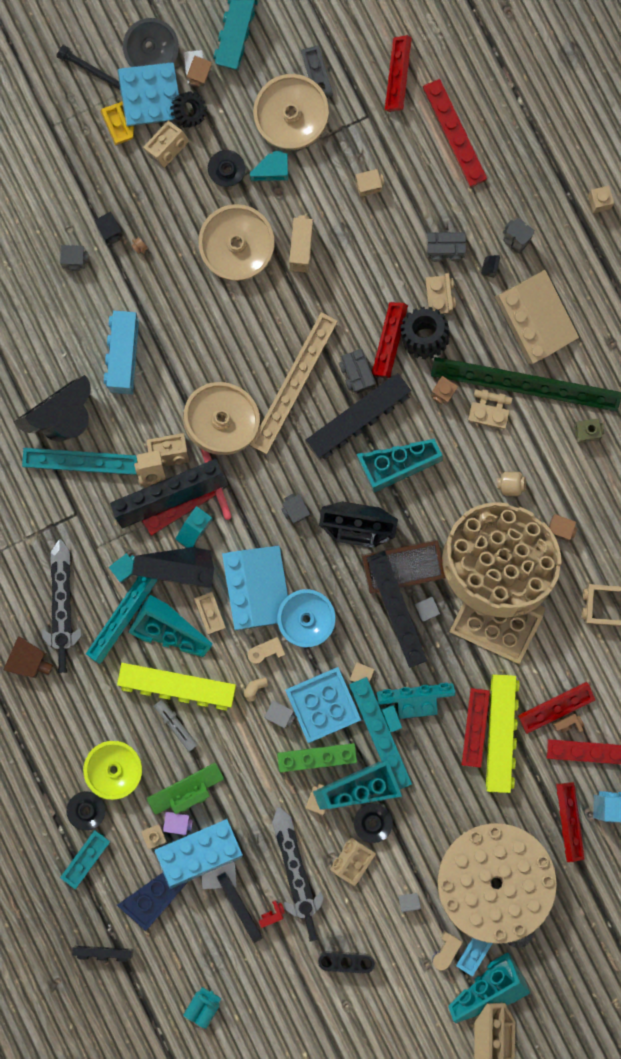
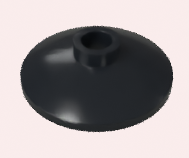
M221 150L215 153L209 160V177L215 184L221 187L234 186L244 177V160L235 151ZM224 168H229L230 172L224 173L223 170Z
M89 791L75 794L68 802L66 809L69 822L75 828L84 831L98 827L102 823L106 811L103 800L95 793ZM85 807L90 808L89 814L83 812Z
M365 805L355 815V832L366 842H381L389 836L392 830V817L389 811L381 805ZM372 819L376 820L377 822L376 826L371 827L369 825V822Z

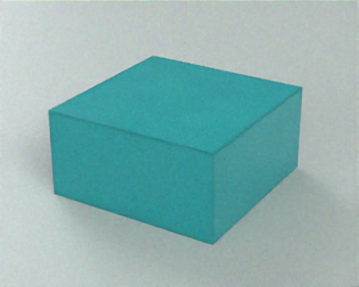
M394 705L382 709L389 731L394 732L401 729L402 726Z

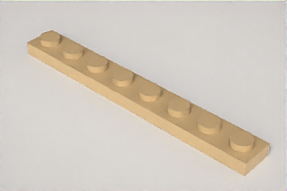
M322 312L320 313L250 447L266 455L268 454L338 323L337 320Z

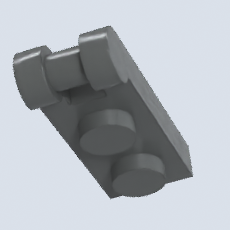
M319 45L302 49L301 55L308 78L318 85L324 84L325 89L322 90L327 98L333 96Z

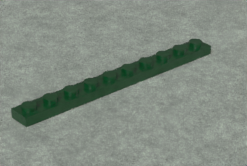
M434 357L431 371L432 377L441 378L443 376L448 380L617 412L621 402V392L439 357Z

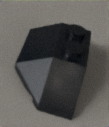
M341 501L321 508L319 526L335 542L374 548L395 538L398 519L380 507Z

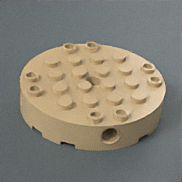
M487 503L470 509L456 521L443 548L442 564L450 587L464 603L483 614L507 618L527 614L546 600L559 578L561 552L550 528L544 522L542 523L534 517V513L522 507L509 506L508 503Z
M485 824L462 834L446 851L438 872L439 899L448 918L466 935L487 943L513 942L532 933L548 916L556 895L555 869L545 848L528 832L507 824ZM493 878L501 880L502 886L499 889H494L491 886Z

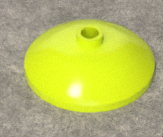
M106 741L94 747L87 755L83 769L84 778L90 790L99 797L110 800L120 799L132 793L138 786L142 776V763L137 752L128 744L120 741ZM116 766L118 769L115 774L111 772V767Z

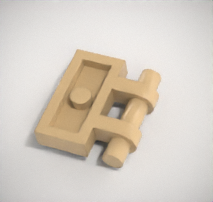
M475 389L473 397L481 399L480 403L472 402L468 421L505 430L509 410L502 409L503 403L511 405L512 398L502 393L498 395L489 393V390L483 389L481 391ZM486 400L497 402V406L485 405Z

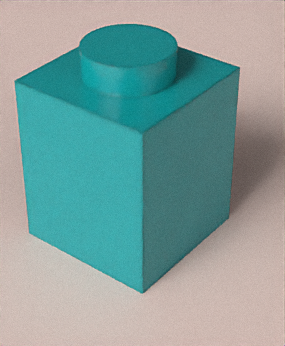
M126 553L108 567L121 584L132 576L134 555L129 556Z

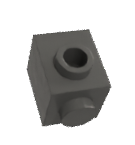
M61 245L60 265L62 268H69L70 271L85 269V263L89 261V253L86 252L84 246Z
M293 493L284 498V508L281 510L286 519L290 518L293 525L310 517V513L300 494L295 495Z

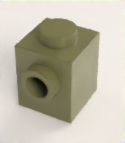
M599 418L578 421L574 424L577 443L600 440L602 434H604L603 423H600Z

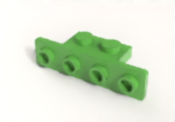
M213 763L147 798V801L156 815L172 807L175 814L187 811L192 805L204 802L210 797L207 788L222 781L224 778L217 764Z

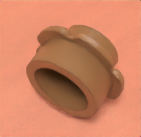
M139 237L132 240L134 243L132 245L133 249L138 254L141 252L145 254L148 247Z

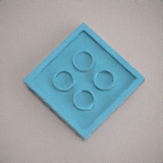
M174 62L120 68L117 70L126 126L167 122L168 120L174 121L175 115L171 116L174 110H170V106L174 105L171 102L179 95Z
M339 667L285 690L308 743L361 721Z

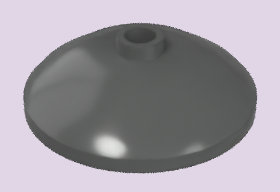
M157 18L138 20L129 27L124 36L123 54L130 67L173 63L178 56L179 42L173 28L163 20ZM147 42H151L150 48H146Z

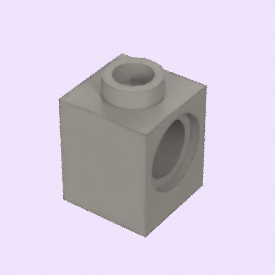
M272 701L264 718L285 728L286 725L291 726L295 716L292 715L293 710Z

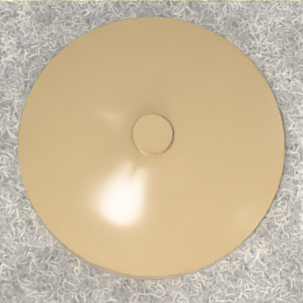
M298 74L281 75L270 80L259 91L254 103V121L261 136L271 145L284 150L302 149L314 143L327 126L329 119L327 98L320 86L310 78Z
M240 204L221 207L209 215L201 227L198 240L202 260L208 269L218 277L230 281L247 280L261 273L272 258L275 243L274 234L267 219L256 209Z
M214 382L199 387L188 398L183 412L184 428L192 442L202 450L216 455H230L245 449L254 440L260 423L258 407L252 397L240 387L225 382Z

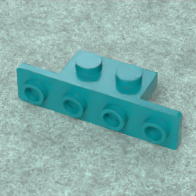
M453 683L422 685L413 688L403 687L395 690L384 689L377 692L378 704L398 702L399 719L438 715L437 698L455 696Z

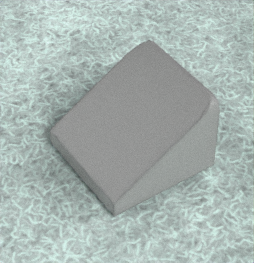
M417 893L399 896L401 912L421 909Z

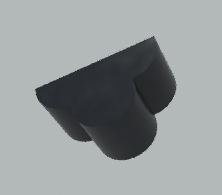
M86 375L70 381L13 422L20 430L26 433L42 431L47 438L56 442L81 435L86 430L89 422L88 412L83 405L88 400L91 392L88 378Z

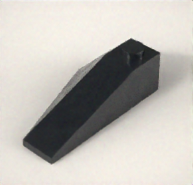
M188 547L135 555L131 575L200 588H211L214 565L211 550Z

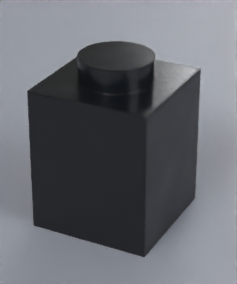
M111 212L94 220L106 244H114L123 236Z

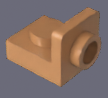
M571 714L552 725L555 731L561 730L563 733L572 728L571 725L574 724L577 732L581 733L583 732L582 727L584 723L580 716L576 717L575 714Z

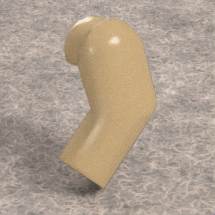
M266 677L249 682L244 691L247 701H254L258 689L268 686Z

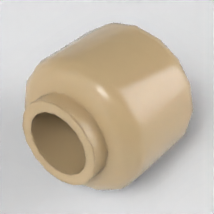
M504 472L502 477L498 478V489H501L504 496H520L522 492L526 491V477H523L521 472Z

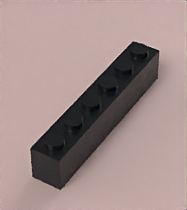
M396 373L305 440L306 444L318 460L322 458L326 460L334 454L332 452L337 447L341 449L347 445L349 438L352 436L356 438L364 432V427L367 425L373 426L379 421L378 417L382 414L388 415L395 409L393 406L397 403L403 404L410 399L411 389L400 374Z
M214 459L110 502L116 521L123 529L227 486L228 483L218 460Z
M385 550L367 557L409 668L427 662Z

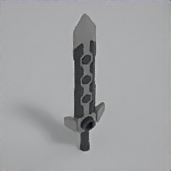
M59 539L51 550L53 634L51 635L42 630V638L50 647L53 646V648L58 649V673H67L66 649L71 648L72 645L74 646L81 638V629L79 628L72 635L70 634V551L64 542Z
M278 807L272 823L295 903L294 905L284 902L285 909L293 916L305 919L309 941H315L319 937L315 930L312 915L319 910L323 902L322 892L314 900L312 899V892L306 871L304 870L291 816Z

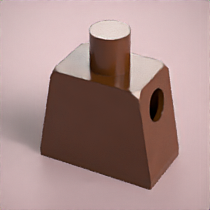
M18 636L3 670L36 678L39 672L49 676L53 665L44 661L47 653Z

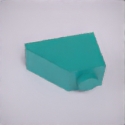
M274 151L272 154H268L250 172V181H288L287 153Z
M196 506L183 524L175 540L186 548L194 547L213 521V518Z

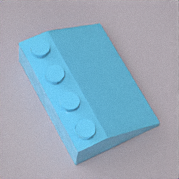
M280 546L223 553L222 557L235 631L278 624L277 616L280 605L288 596Z

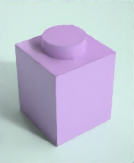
M167 811L163 832L187 835L188 831L192 830L193 820L190 819L188 814H175L174 812Z

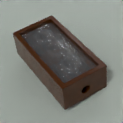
M436 539L385 550L399 588L446 578L439 542ZM382 551L361 555L370 594L380 591L367 557Z

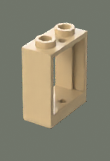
M300 215L298 218L294 217L289 261L290 271L309 273L313 219H309L308 216Z
M587 585V588L583 589V600H586L585 608H582V619H585L584 624L621 626V620L592 618L594 590L621 592V587Z

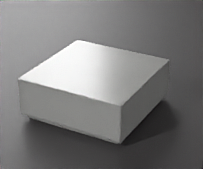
M433 597L415 604L422 622L440 615Z

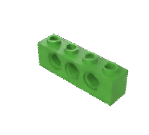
M355 743L277 753L279 773L357 763Z

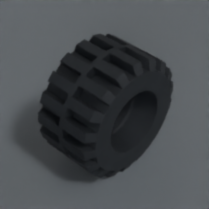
M421 307L420 310H417V308L413 309V313L409 312L406 315L407 318H404L402 321L401 335L405 350L407 349L410 355L414 354L415 358L420 356L424 360H426V357L433 359L434 355L439 356L441 355V350L445 351L447 349L446 345L449 344L450 338L448 321L444 314H440L438 309L433 311V307L428 309ZM422 329L435 331L433 335L425 338L416 335Z

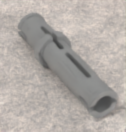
M163 699L153 706L163 718V723H167L188 752L198 745L177 719V714L170 710Z

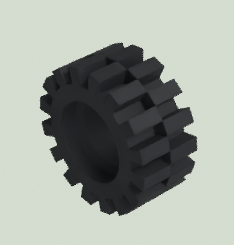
M189 91L176 96L175 100H172L171 103L174 105L170 106V110H174V112L171 113V116L175 115L173 120L174 122L179 121L177 125H183V128H190L204 121L203 117L207 115L204 111L207 110V107H203V104L206 102L205 100L201 101V95L197 96L198 93ZM185 103L192 105L194 111L192 117L185 114Z

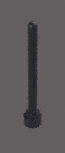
M63 44L60 47L56 56L58 59L67 62L71 61L120 90L118 80L75 56L68 46Z

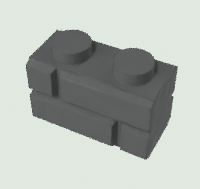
M516 218L515 221L511 219L503 231L505 235L503 241L508 246H512V249L518 254L530 243L535 231L529 225L526 226V223L520 218Z
M465 232L427 233V258H431V261H442V258H450V261H461V258H465Z
M363 349L341 356L339 367L342 373L346 372L348 379L345 382L349 391L353 390V393L357 394L375 387L376 383Z

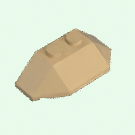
M505 1003L487 1004L475 1020L474 1059H515V1020Z

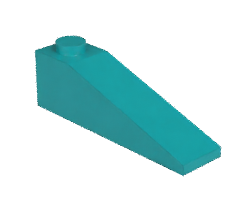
M149 595L128 633L145 642L151 643L155 641L163 643L162 646L169 648V645L178 647L182 652L204 657L213 644L167 603L152 595Z
M508 952L492 961L487 966L488 969L481 976L478 975L474 979L475 983L468 990L464 989L448 1006L455 1024L480 1015L487 1004L505 1003L509 1005L530 994L524 976Z

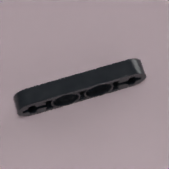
M223 872L218 875L217 879L252 941L256 943L263 939L227 873Z

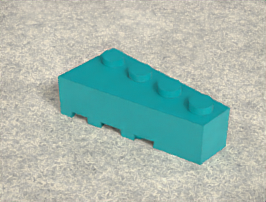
M228 0L230 6L228 12L225 11L224 30H220L218 41H220L219 49H215L213 60H216V65L239 71L245 50V45L243 44L244 41H247L250 33V26L248 25L255 16V8L253 6L258 5L259 0Z
M435 439L410 443V445L394 446L389 449H379L369 453L357 454V460L373 493L442 462L443 455Z
M388 760L372 764L313 791L320 810L402 797Z

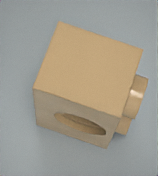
M159 450L136 455L138 463H134L136 474H140L138 476L140 487L144 486L146 488L167 479Z

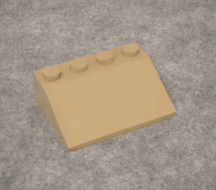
M546 270L495 296L528 364H534L579 338Z
M463 602L449 632L520 664L544 616L545 607L539 606L527 614L504 618L483 614Z

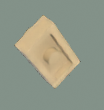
M213 592L194 598L208 635L226 628Z

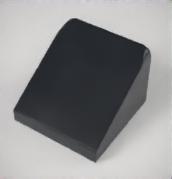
M500 255L485 257L481 270L482 275L492 278L496 276L501 258Z

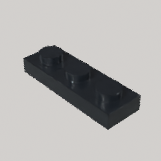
M75 945L72 956H77V959L88 960L90 956L97 957L99 961H108V958H116L118 962H128V959L133 957V949Z

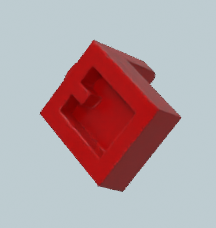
M274 900L272 903L276 913L273 914L271 910L261 915L262 918L259 919L261 928L283 919L285 910L282 903H277V900Z

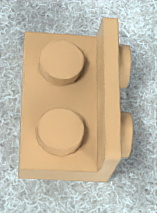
M168 120L143 148L148 154L158 160L161 166L166 167L186 146L189 139L180 128Z
M445 273L444 276L426 277L428 308L433 307V311L438 309L440 314H452L453 308H456L455 297L451 296V290L454 289L453 278H449V273Z
M184 433L147 440L148 452L159 450L164 467L189 462Z
M351 837L345 843L339 857L334 860L331 871L348 883L356 886L376 853Z

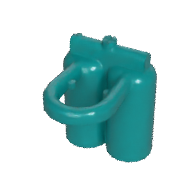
M202 987L200 991L195 993L183 1016L195 1022L198 1026L207 1029L220 1007L219 1002L221 998L215 995L214 991H209Z

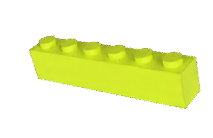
M121 663L117 686H122V691L132 692L133 689L140 690V694L151 696L153 692L158 693L159 698L170 700L171 696L178 697L179 702L185 703L195 700L197 705L208 707L209 703L215 704L216 709L226 711L228 707L232 708L236 684Z
M491 675L486 771L487 792L511 793V789H514L515 778L511 777V774L516 764V759L512 758L513 750H516L517 743L516 738H513L514 730L517 731V719H514V712L518 711V699H515V692H519V680H516V676Z

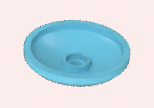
M309 589L298 590L287 596L280 605L277 616L278 626L282 635L290 643L299 647H314L323 643L331 635L335 625V611L328 598L320 592ZM304 616L310 617V621L308 623H305L303 621Z

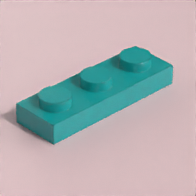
M94 830L60 879L76 889L111 841L97 830Z

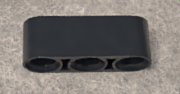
M324 951L318 957V965L324 971L370 973L375 967L373 957L367 953ZM329 956L333 961L331 965L324 966L321 963L322 958ZM344 957L352 960V964L349 967L341 965V960ZM363 959L371 960L372 963L369 968L361 967L360 963Z

